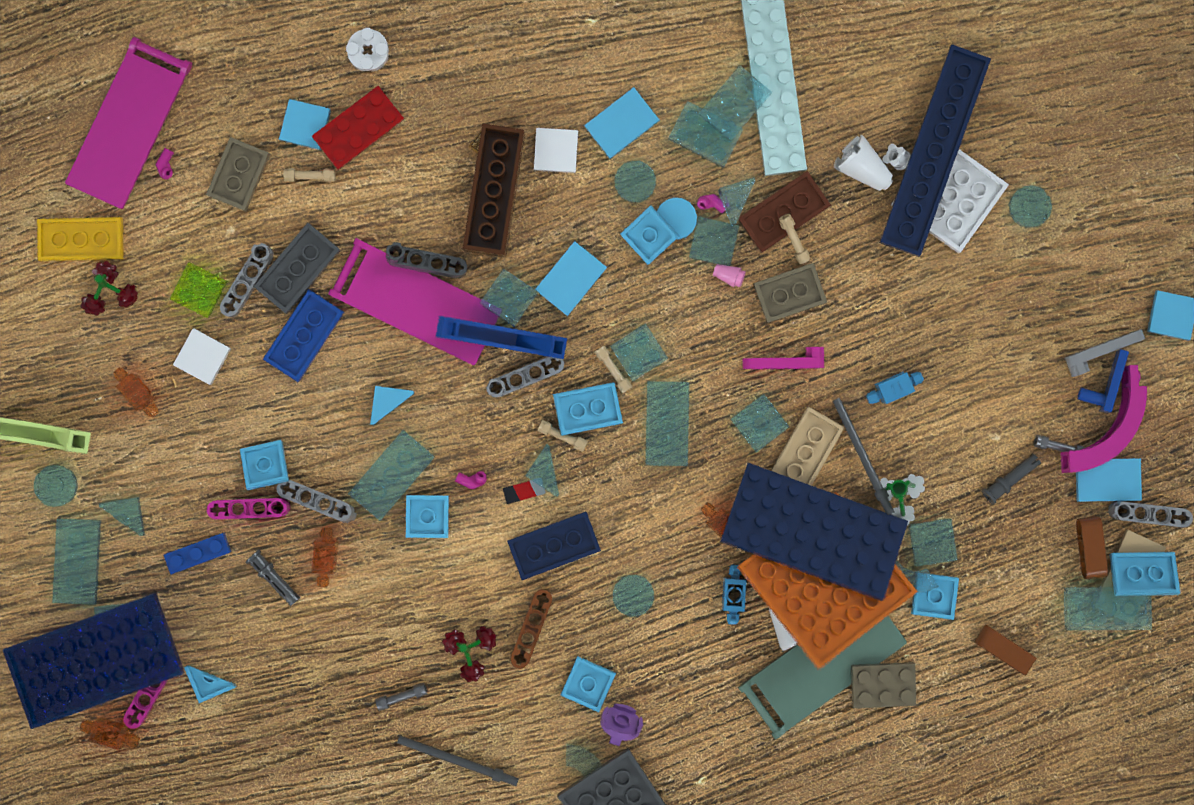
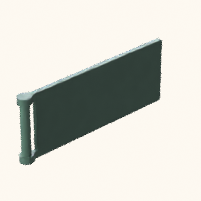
M886 616L819 670L797 644L753 677L739 685L738 689L741 693H745L772 731L771 735L776 740L851 685V665L879 664L906 645L907 641L890 617ZM756 684L784 725L779 727L751 689L752 685Z

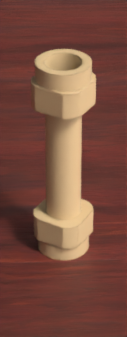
M295 168L284 169L283 177L285 182H296V179H323L324 182H335L336 171L330 168H324L323 171H296Z
M790 214L781 216L779 218L781 228L786 229L796 251L794 253L796 260H798L799 264L806 263L810 260V254L807 249L803 248L794 229V219Z
M605 345L594 352L618 383L617 387L622 394L633 387L616 367Z
M545 420L541 421L537 430L542 434H550L565 441L581 452L584 451L588 442L581 437L576 438L569 434L561 436L560 430L552 427V424Z

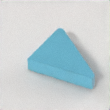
M375 386L370 425H375L414 395L415 391Z
M192 666L184 667L199 703L237 687L235 683Z

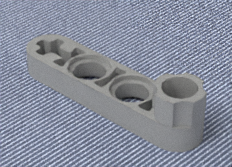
M261 243L259 245L255 244L252 247L251 255L220 304V310L223 315L235 317L242 310L255 289L253 286L263 276L274 257V252L268 245ZM266 249V256L260 258L259 251ZM253 260H256V261L262 263L263 266L261 267L259 264L254 263V262H252V261H253ZM251 266H255L258 269V274L253 278L247 275V269ZM239 284H245L247 287L246 293L242 296L236 293V287ZM231 295L238 299H241L240 303L238 301L234 302V312L229 311L227 313L228 308L225 307L226 304H232V302L234 301L233 298H230Z
M1142 329L1064 357L1071 377L1089 372L1090 369L1087 361L1144 340L1145 336Z
M546 357L491 379L486 387L487 392L495 398L510 394L559 374L564 369V361L560 358ZM552 359L561 362L558 370L550 368L548 369L550 374L545 375V369L541 363L545 362V365L548 366L552 364ZM535 366L539 367L542 371L541 376L536 379L532 378L529 373L530 369ZM515 374L522 377V383L519 386H513L510 383V378ZM504 378H506L507 384L511 388L506 391V386L502 381ZM495 382L498 385H502L498 394L491 391Z
M292 480L277 485V493L287 500L348 524L356 519L357 513L354 507L346 502ZM289 485L291 489L297 491L296 495L290 492L285 494L283 487ZM309 491L311 499L308 502H302V493ZM323 499L330 501V506L326 510H321L320 502ZM346 508L348 514L347 516H342V511Z
M1114 501L1108 508L1110 517L1122 521L1182 528L1190 526L1193 521L1192 513L1183 508ZM1138 507H1142L1145 510V516L1142 519H1138L1135 516V510ZM1118 508L1127 509V513L1118 514ZM1160 509L1166 513V518L1163 521L1156 519V512ZM1183 514V516H1186V520H1182V522L1178 519H1172V515Z

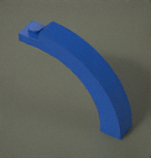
M439 316L436 337L560 359H564L567 338L444 316Z

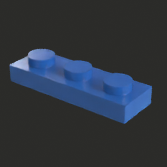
M224 532L164 554V558L171 575L232 551Z

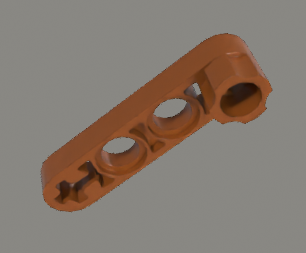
M538 590L532 598L510 656L511 664L517 669L525 668L531 659L552 603V595L547 590ZM543 593L546 594V599H548V603L544 602L541 609H545L544 613L540 610L532 609L533 605L538 607L539 600L537 596H541ZM532 613H537L541 616V622L538 625H532L529 622V616ZM524 633L532 634L534 640L531 645L522 643L521 638ZM520 645L523 648L530 649V652L527 653L524 650L517 649V647ZM522 653L523 658L526 659L525 663L517 665V660L514 659V656H519Z

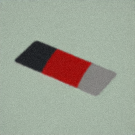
M542 478L503 488L506 503L511 504L545 494Z

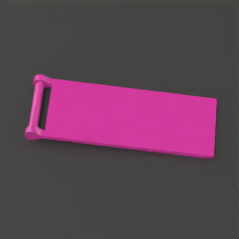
M133 37L65 184L123 209L178 92L192 68V62L180 60L142 43L139 38ZM137 50H140L180 68L179 74L174 73L134 54Z
M355 238L353 242L354 247L333 289L329 290L328 295L473 366L476 365L485 345L436 337L439 316L495 325L502 310L426 272L392 266L387 262L385 252ZM361 249L367 250L346 295L340 294Z

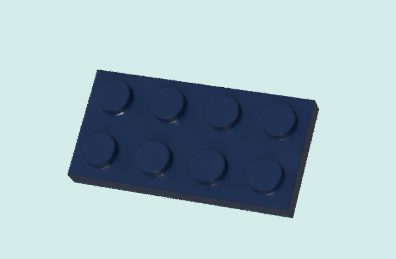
M587 511L507 541L521 580L601 551Z

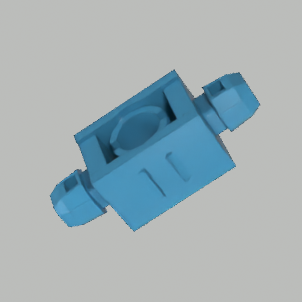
M901 372L874 384L877 391L872 390L867 393L866 399L869 404L880 402V399L883 404H888L915 392L913 385L916 386L922 383L924 378L921 372H914L909 375L907 372Z
M731 564L729 567V575L731 577L723 578L722 609L723 611H729V613H726L728 624L737 625L740 616L738 612H745L746 579L739 578L742 575L737 568L739 565ZM728 584L741 585V589L735 586L740 593L735 603L740 602V604H727V600L733 603L728 594L730 590L734 589L733 586L728 587Z

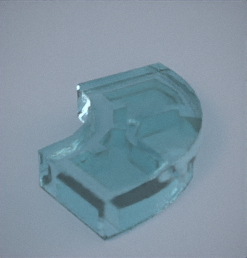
M898 561L895 562L897 567L918 591L917 593L927 592L938 587L928 569L911 571L903 567Z
M567 743L566 766L574 767L583 776H586L602 765L600 760L588 749L580 745Z

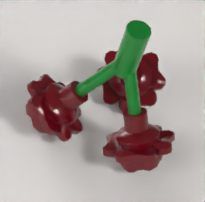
M107 260L103 263L97 262L96 267L92 270V274L95 275L94 280L99 285L94 295L87 294L86 297L83 296L81 298L82 304L80 307L85 310L86 314L98 316L100 313L105 312L104 306L106 302L101 300L99 296L102 288L107 287L116 292L120 307L128 308L129 305H133L138 299V292L134 284H127L124 288H116L111 285L119 273L115 271L117 266L110 264Z
M481 626L480 629L476 630V641L469 645H466L464 633H458L457 629L445 633V638L442 639L445 652H450L451 655H455L457 652L465 654L467 662L460 668V677L464 678L466 682H477L485 674L483 671L485 666L480 664L478 660L471 661L469 652L471 648L477 645L481 649L491 651L492 647H496L497 635L492 628Z

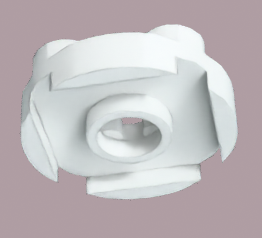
M364 28L357 31L351 36L346 46L348 58L358 70L377 71L388 60V43L385 37L376 30ZM365 46L373 47L371 55L368 53L363 54Z

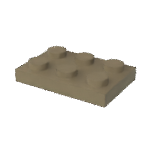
M230 137L206 195L247 212L270 153Z
M814 263L753 284L766 323L827 303Z
M914 662L851 665L852 707L854 709L916 706V669Z

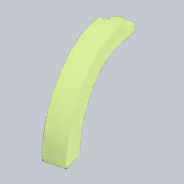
M0 417V439L46 446L70 452L88 453L90 432Z

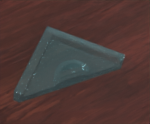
M754 177L719 188L718 190L732 226L737 223L755 182Z
M546 444L525 476L558 498L559 491L550 446Z
M139 497L99 504L100 508L135 531L139 536L145 535Z

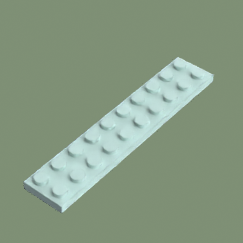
M741 0L765 176L806 171V157L784 0Z

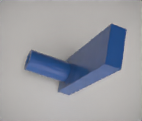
M1122 349L1116 351L1104 394L1080 388L1077 400L1101 406L1100 412L1112 413L1129 351Z

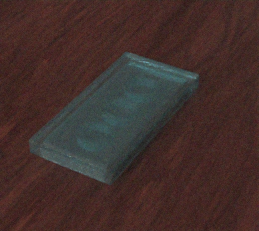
M647 381L646 465L688 466L689 382Z
M402 430L348 494L381 521L432 462L435 456L405 430Z
M57 518L52 603L97 604L101 520Z

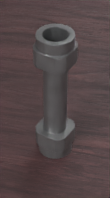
M1036 435L1034 440V447L1040 449L1049 448L1066 452L1086 448L1080 445L1071 446L1049 440V437Z
M421 683L414 685L413 689L389 697L385 695L377 698L375 702L378 710L381 711L390 708L392 704L413 697L420 698L428 695L425 684Z

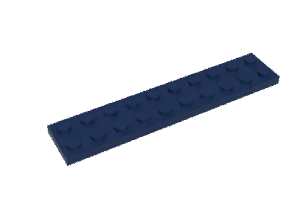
M952 44L950 45L879 243L917 257L921 256L991 58Z

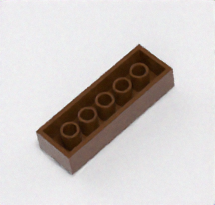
M482 123L462 248L465 252L506 258L526 135L523 129Z

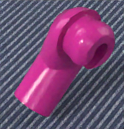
M164 148L156 162V168L162 179H170L173 176L169 161L174 153Z
M715 194L703 195L697 201V206L700 209L714 207L722 214L729 207Z
M482 471L470 477L459 472L455 482L469 489H475L486 483L487 476Z

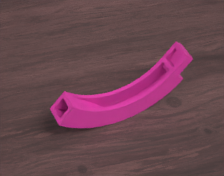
M1128 365L1124 368L1121 378V404L1117 417L1110 429L1101 439L1086 448L1077 451L1061 452L1062 473L1081 472L1101 466L1117 456L1133 439L1143 419L1147 400V386H1139L1141 375L1138 365Z

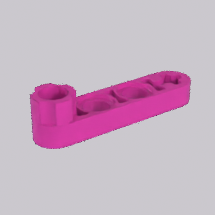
M805 347V357L743 358L742 369L824 368V347Z
M285 498L216 500L208 504L207 514L212 519L282 517L289 513L291 506ZM257 502H261L265 506L262 514H257L254 511V505ZM279 502L284 507L281 513H279L278 509H273V506L279 505ZM226 503H229V516H227V511L219 512L218 516H216V512L212 511L216 504L220 508L227 507ZM240 503L243 505L244 511L241 515H236L233 512L234 504Z
M164 653L154 659L152 668L124 715V724L128 728L135 729L146 720L176 667L177 661L172 654ZM161 660L168 662V666L164 670L161 669L164 664ZM152 676L160 678L161 684L159 687H153L150 684ZM142 694L150 697V704L148 706L140 703L139 699ZM138 709L144 710L145 713L141 711L137 715L139 722L132 723L130 715H134Z

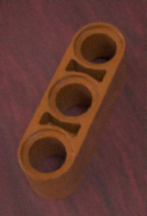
M1099 516L1078 518L1076 520V530L1082 576L1084 579L1107 577L1108 567L1102 520Z
M986 624L974 641V643L1025 676L1037 659Z

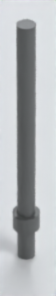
M841 399L834 400L833 404L876 492L874 495L877 501L881 502L887 515L895 513L888 499L889 494L886 488L883 489Z
M401 735L397 741V744L489 776L493 781L499 783L502 781L517 786L519 778L503 773L504 770L486 767Z

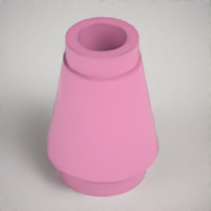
M717 264L713 276L735 288V286L741 287L746 272L742 271L739 267Z

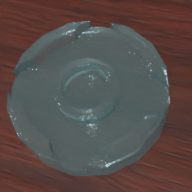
M642 161L624 163L615 175L617 193L622 199L630 203H639L647 200L653 194L656 187V177L653 169Z
M1034 185L1024 186L1017 190L1009 202V213L1013 221L1026 228L1037 227L1044 223L1052 210L1049 195L1042 188Z
M61 465L45 467L37 474L34 481L35 495L43 504L51 507L64 506L69 503L76 495L78 488L77 478L74 473Z
M637 574L627 575L615 584L613 602L616 608L624 615L638 617L645 614L653 604L654 590L651 583L645 577Z

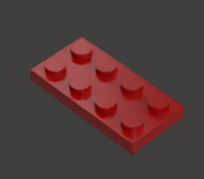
M377 86L313 134L312 138L337 170H340L403 122L404 118L382 89Z

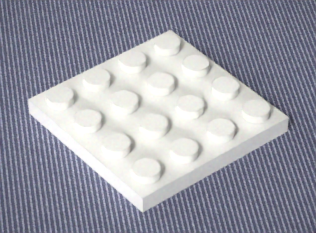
M959 149L929 233L958 254L961 253L1009 184Z

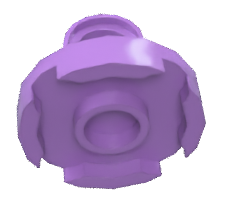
M614 704V707L608 708L607 706L604 709L600 723L603 730L611 736L610 744L620 746L622 740H633L639 736L643 727L642 717L639 719L635 714L636 710L624 704Z

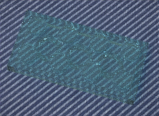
M1064 587L1065 630H1152L1151 595L1114 596L1113 587Z

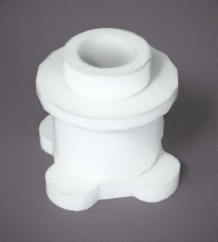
M890 144L886 155L883 156V162L886 164L891 163L897 170H904L907 167L911 154L903 147Z

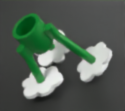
M910 474L908 478L903 480L888 481L887 478H882L880 482L883 489L886 488L889 494V501L892 497L899 500L898 508H893L895 513L891 515L907 520V525H909L910 521L915 519L914 508L912 506H905L903 498L909 494L912 498H918L920 492L925 491L923 486L924 478L921 476L916 477L913 474Z

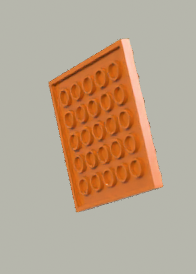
M755 554L737 567L818 670L918 592L896 564L894 565L883 601Z

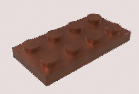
M806 171L740 216L738 221L760 253H763L788 236L786 229L781 228L779 221L781 216L790 214L795 221L793 226L796 230L829 208L831 204L809 172Z

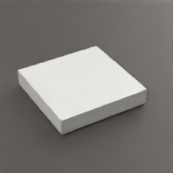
M536 128L534 171L576 173L578 130Z
M193 328L173 365L212 385L231 348Z

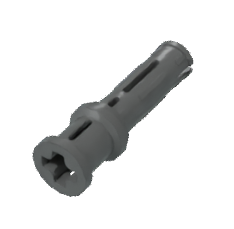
M1031 454L1030 457L1003 478H996L994 484L987 489L981 490L984 497L992 505L997 503L996 500L1003 494H1008L1014 484L1041 465L1040 460H1036L1038 457Z
M257 550L246 560L245 563L250 564L258 572L259 577H264L280 596L286 600L290 607L300 598L273 569V563H269L261 555L260 550Z

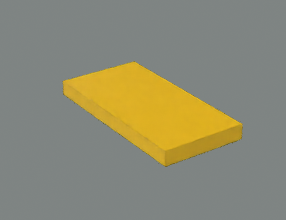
M123 218L37 219L38 261L124 260Z

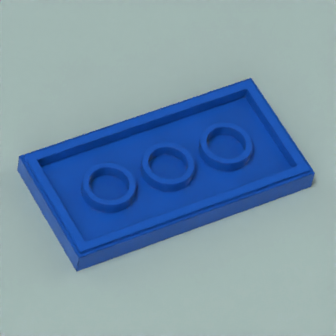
M308 289L263 360L295 381L300 382L345 312Z

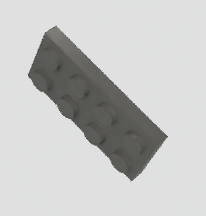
M307 223L253 287L285 314H288L341 250L311 224Z

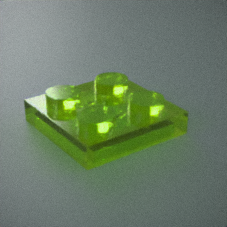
M188 262L170 300L206 318H210L228 281Z

